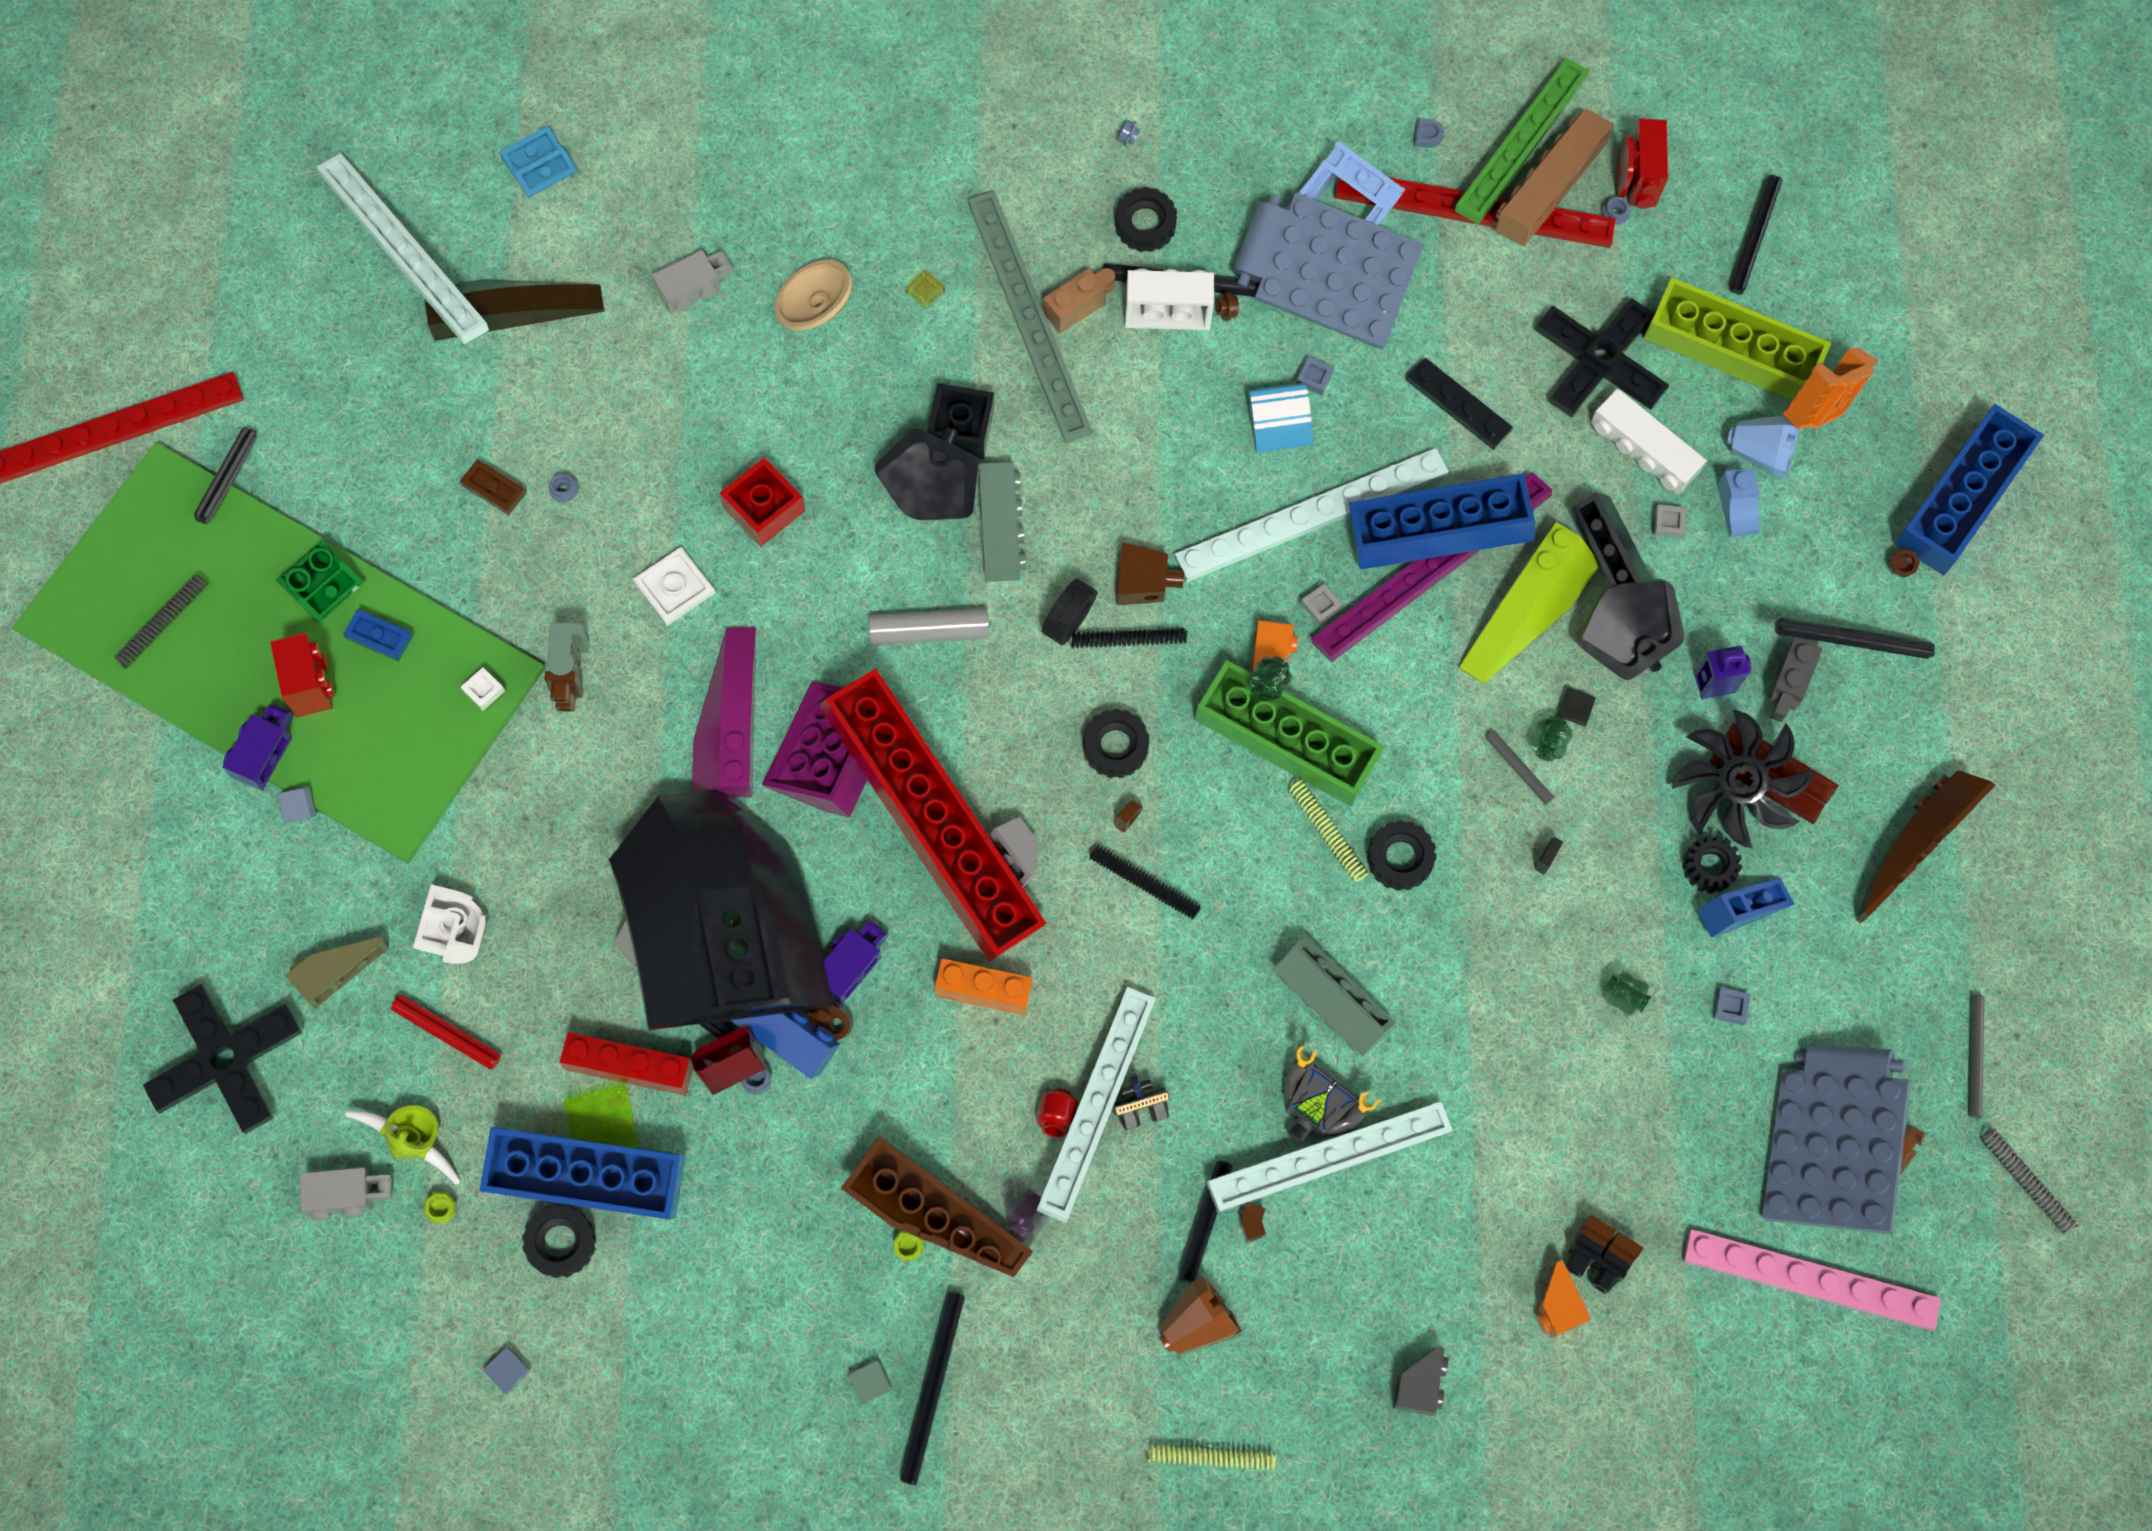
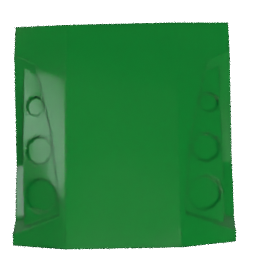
M321 540L288 571L276 579V582L318 623L325 619L364 583Z

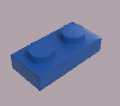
M359 609L356 610L343 633L345 639L398 662L413 637L410 631Z

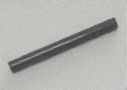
M1972 995L1969 1116L1982 1118L1984 996Z

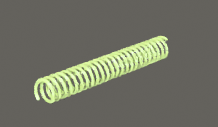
M1300 779L1294 783L1289 792L1292 793L1295 800H1298V804H1301L1300 807L1309 816L1311 823H1314V827H1317V831H1320V835H1323L1322 838L1325 839L1331 850H1334L1333 854H1336V858H1339V862H1342V866H1345L1344 869L1347 870L1353 881L1356 882L1368 876L1369 872L1364 873L1366 868L1360 870L1363 864L1351 870L1360 864V860L1356 861L1358 857L1352 858L1355 853H1351L1352 849H1348L1349 845L1344 846L1347 841H1343L1344 837L1339 838L1341 833H1338L1337 829L1334 830L1336 826H1331L1333 822H1329L1330 818H1326L1327 814L1322 815L1325 810H1321L1322 806L1317 807L1319 803H1315L1316 799H1312L1314 795H1310L1311 791H1307L1308 787H1305V783L1301 784L1303 780Z
M1152 1443L1149 1447L1147 1462L1151 1461L1152 1454L1153 1463L1156 1462L1157 1456L1158 1463L1161 1462L1162 1457L1163 1464L1166 1463V1459L1168 1464H1170L1173 1456V1464L1175 1465L1178 1455L1179 1465L1182 1463L1183 1456L1184 1465L1187 1464L1188 1458V1464L1192 1465L1193 1459V1464L1196 1466L1199 1458V1466L1201 1467L1204 1455L1205 1467L1208 1464L1209 1457L1210 1467L1213 1465L1214 1458L1215 1467L1218 1466L1219 1460V1466L1222 1468L1223 1461H1225V1468H1227L1230 1457L1231 1469L1233 1468L1235 1458L1236 1469L1239 1467L1240 1459L1241 1469L1244 1468L1245 1460V1468L1249 1469L1250 1462L1251 1470H1253L1256 1459V1470L1258 1471L1261 1458V1470H1264L1266 1460V1470L1269 1471L1271 1461V1470L1274 1471L1277 1455H1274L1272 1452L1268 1455L1267 1451L1263 1454L1262 1451L1258 1453L1251 1450L1249 1452L1244 1450L1242 1453L1241 1449L1238 1453L1236 1449L1232 1452L1231 1449L1227 1451L1225 1448L1223 1450L1213 1448L1211 1451L1210 1447L1207 1450L1203 1447L1201 1450L1200 1447L1196 1449L1194 1446L1192 1448L1188 1446L1185 1449L1184 1445L1181 1449L1179 1445L1175 1448L1174 1445L1171 1447L1166 1445L1165 1447L1162 1444L1159 1447L1156 1444L1154 1447Z

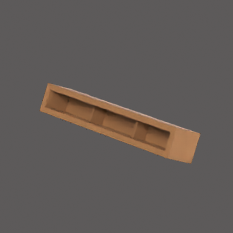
M1587 108L1579 117L1574 116L1567 127V132L1565 134L1560 133L1556 138L1553 149L1545 151L1537 169L1533 167L1529 171L1524 185H1518L1510 198L1511 201L1508 204L1504 202L1496 214V218L1499 219L1496 231L1525 247L1606 146L1614 123Z

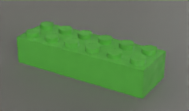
M1228 660L1224 662L1204 695L1195 715V721L1351 807L1379 761L1385 747Z

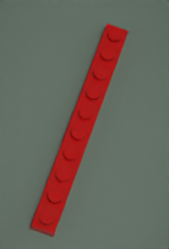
M1341 178L1338 179L1335 199L1376 205ZM1390 178L1405 189L1392 209L1477 224L1455 212L1457 203L1466 191ZM1499 197L1478 225L1496 228L1499 220L1496 218V214L1504 202L1508 204L1511 200ZM1555 208L1534 235L1610 248L1613 242L1616 218Z
M230 372L1 450L0 484L244 401L234 372Z

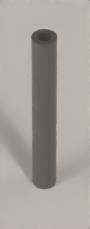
M1492 731L1486 737L1488 742L1545 805L1553 800L1554 796L1496 731Z

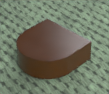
M1132 799L1117 815L1114 827L1122 833L1126 832L1142 812L1143 805Z

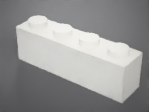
M1619 389L1596 410L1592 418L1591 424L1594 425V429L1598 434L1611 439L1616 443V447L1620 452L1632 456L1638 461L1641 469L1654 474L1660 479L1661 484L1667 490L1675 491L1678 495L1697 477L1707 462L1705 458Z

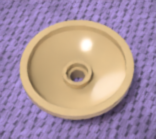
M819 260L802 267L783 284L778 292L774 306L777 319L784 327L795 331L810 330L827 323L841 311L849 298L852 288L850 272L842 263L835 260Z

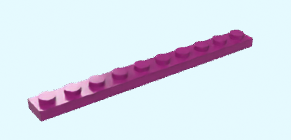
M1533 472L1525 477L1532 509L1534 510L1552 496V489ZM1480 550L1413 561L1312 638V644L1332 663Z

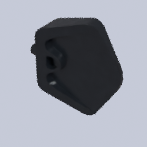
M947 427L942 439L921 429L909 431L875 465L876 476L899 509L910 518L916 520L962 519L969 517L973 512L978 461L972 454L952 445L958 432Z
M1651 579L1619 583L1609 587L1599 597L1577 635L1578 646L1624 680L1633 679L1647 668H1650L1652 672L1659 671L1662 668L1659 660L1678 648L1685 638L1673 585L1664 579Z

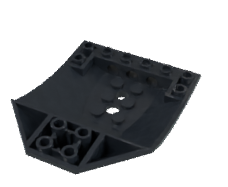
M719 791L658 796L608 860L617 884L632 941L648 1030L831 1008L832 1001L813 914L798 865L787 842ZM726 912L735 913L739 918V925L735 928L727 927L722 919L723 914ZM730 943H741L745 948V955H734L730 950Z

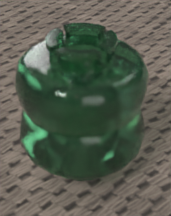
M1277 656L1262 658L1258 662L1256 670L1248 677V684L1251 687L1250 692L1253 695L1257 693L1255 697L1262 701L1280 698L1284 687L1292 680V674L1287 662L1282 664L1284 660Z
M1550 716L1549 718L1541 719L1537 723L1536 733L1533 735L1530 744L1538 758L1544 761H1554V759H1561L1566 755L1567 744L1572 739L1573 731L1567 725L1568 722L1558 716Z
M1622 971L1618 977L1613 974L1603 990L1608 993L1606 1003L1612 1007L1619 1008L1627 1016H1632L1636 1010L1642 1013L1651 998V995H1647L1648 983L1636 979L1628 971Z

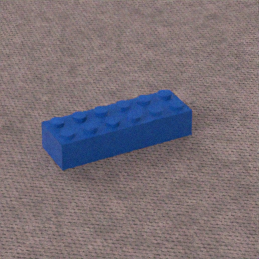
M1994 404L1903 530L1895 544L1902 549L1905 548L1916 552L1920 561L1944 576L1962 554L2044 435L1997 404Z
M1524 473L1349 502L1350 524L1360 570L1535 541V518Z
M490 1127L479 1191L670 1220L676 1218L686 1155L509 1128Z

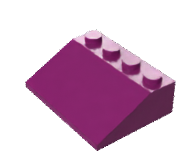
M812 681L762 785L765 788L822 811L850 818L867 782V778L820 709L827 697L844 687Z

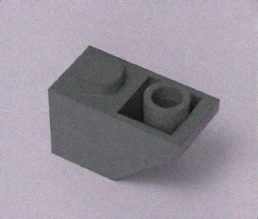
M1437 1347L1397 1377L1393 1409L1432 1416L1436 1414V1409L1442 1408L1444 1390L1439 1389L1441 1376H1446L1448 1369V1357H1443L1444 1348Z

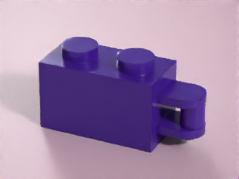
M1742 645L1707 652L1693 672L1701 700L1736 693L1750 674L1751 661L1749 656L1744 654Z
M270 704L261 718L251 715L249 721L241 726L238 740L234 747L230 748L224 756L222 768L227 774L236 780L263 791L292 740L286 731L292 719V712L275 704ZM274 718L278 719L276 725L272 723Z
M872 920L864 926L859 934L852 928L846 935L844 933L840 934L832 944L833 951L827 958L822 956L830 996L841 1005L881 959V953L878 948L886 940L889 933ZM869 934L875 938L872 944L865 939Z

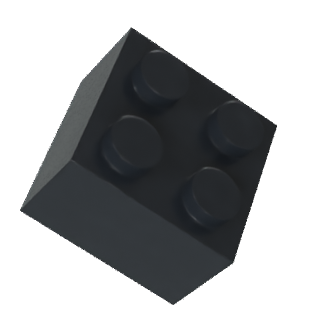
M937 383L927 432L942 439L947 427L958 432L952 445L972 454L976 458L984 459L995 409L994 392Z

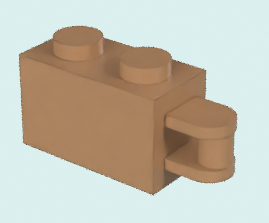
M1089 268L1043 298L1045 316L1059 334L1105 305L1106 295L1113 291L1115 287L1114 271L1104 268L1094 274Z

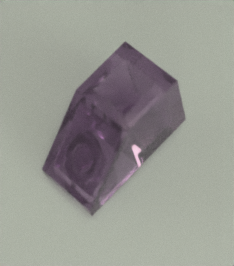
M1030 1189L1026 1190L1007 1214V1226L1010 1228L1009 1233L1024 1243L1027 1239L1034 1243L1050 1216L1037 1211L1042 1197Z

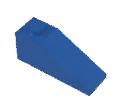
M1781 877L1722 894L1697 911L1710 936L1715 937L1794 905V902Z

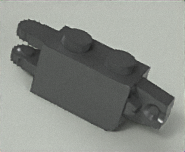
M1794 637L1785 649L1767 697L1775 702L1771 719L1782 722L1789 708L1796 710L1797 706L1804 699L1823 649L1817 646L1819 641Z

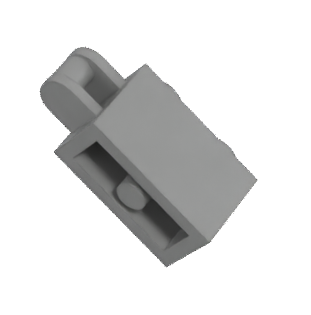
M700 250L652 274V279L656 291L670 314L676 311L682 312L687 310L692 303L702 298L709 299L721 289L719 280L731 275L734 268L724 252H717L706 257L703 250Z
M365 1167L300 1173V1212L311 1217L312 1221L330 1220L332 1214L342 1213L345 1218L362 1217L363 1211H372V1202L392 1199L391 1176H372V1173ZM372 1184H378V1193H372Z

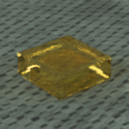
M923 270L905 287L906 293L925 309L930 307L946 291L945 286L926 270Z

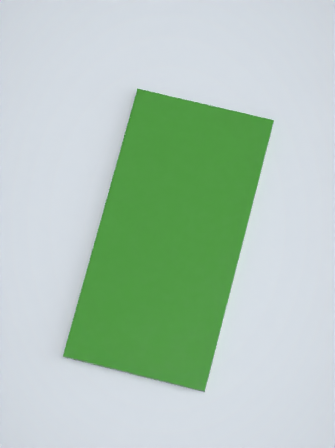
M155 442L12 626V629L224 756L230 748L234 747L238 740L241 726L249 721L251 715L261 718L270 704H275L292 712L281 696L270 642L307 633L312 642L317 641L321 653L324 652L326 655L329 670H325L327 680H331L335 692V697L331 698L333 708L298 718L292 712L291 722L286 729L292 740L268 782L283 791L309 786L315 810L409 865L544 672L545 666L232 485L229 487L210 523L205 525L197 522L194 512L215 476ZM321 540L364 583L325 619L318 623L276 582V579L288 571ZM192 575L200 576L208 586L198 581L204 587V590L199 586L197 587L201 590V593L193 589L198 596L189 592L194 597V600L185 595L191 601V603H188L184 600L188 607L180 603L184 607V610H181L176 606L181 611V614L172 609L178 617L169 612L174 620L168 618L171 624H168L166 621L164 622L168 627L160 624L164 631L155 626L161 632V634H158L152 630L158 638L152 636L154 641L148 639L151 645L144 642L147 648L140 645L144 652L136 648L141 655L132 651L137 658L132 657L134 662L128 660L130 665L124 663L127 669L121 667V664L115 659L118 651H122V648H125V644H128V641H132V637H135V634H139V630L142 631V627H145L147 623L149 624V620H152V617H156L155 613H159V610H162V606H166L165 603H169V599H172V596H176V593H179V589H182V586H186V582L192 579ZM357 609L411 632L413 637L399 662L345 639L343 633ZM481 668H484L505 690L484 711L460 688ZM274 718L272 723L276 725L278 719Z

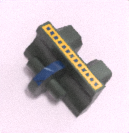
M1136 1074L1129 1076L1131 1085L1120 1088L1122 1097L1132 1094L1134 1096L1116 1101L1112 1107V1112L1118 1116L1123 1128L1130 1130L1141 1126L1137 1110L1148 1107L1152 1121L1168 1118L1167 1101L1171 1099L1168 1090L1165 1091L1164 1087L1142 1093V1091L1153 1088L1151 1080L1139 1082Z

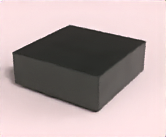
M1567 688L1557 717L1585 727L1596 697Z
M1556 837L1551 838L1535 866L1536 871L1543 875L1546 874L1563 841Z

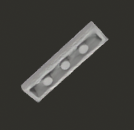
M987 608L869 615L871 646L989 639Z

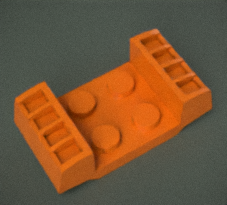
M1852 348L1847 350L1833 372L1822 363L1817 364L1783 415L1797 429L1806 427L1817 429L1843 416L1873 374L1874 370L1872 367L1877 364L1878 360L1860 348Z

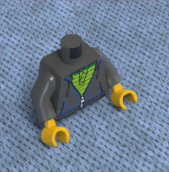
M1302 1043L1297 1050V1059L1294 1060L1285 1078L1284 1100L1289 1105L1286 1112L1296 1119L1287 1130V1134L1299 1143L1304 1141L1310 1131L1323 1138L1326 1134L1336 1136L1353 1130L1366 1117L1369 1110H1373L1381 1103V1099H1378L1373 1105L1369 1104L1366 1097L1372 1090H1367L1358 1097L1321 1068L1311 1063L1317 1055V1049L1315 1048L1312 1056L1307 1057L1302 1053L1305 1043Z

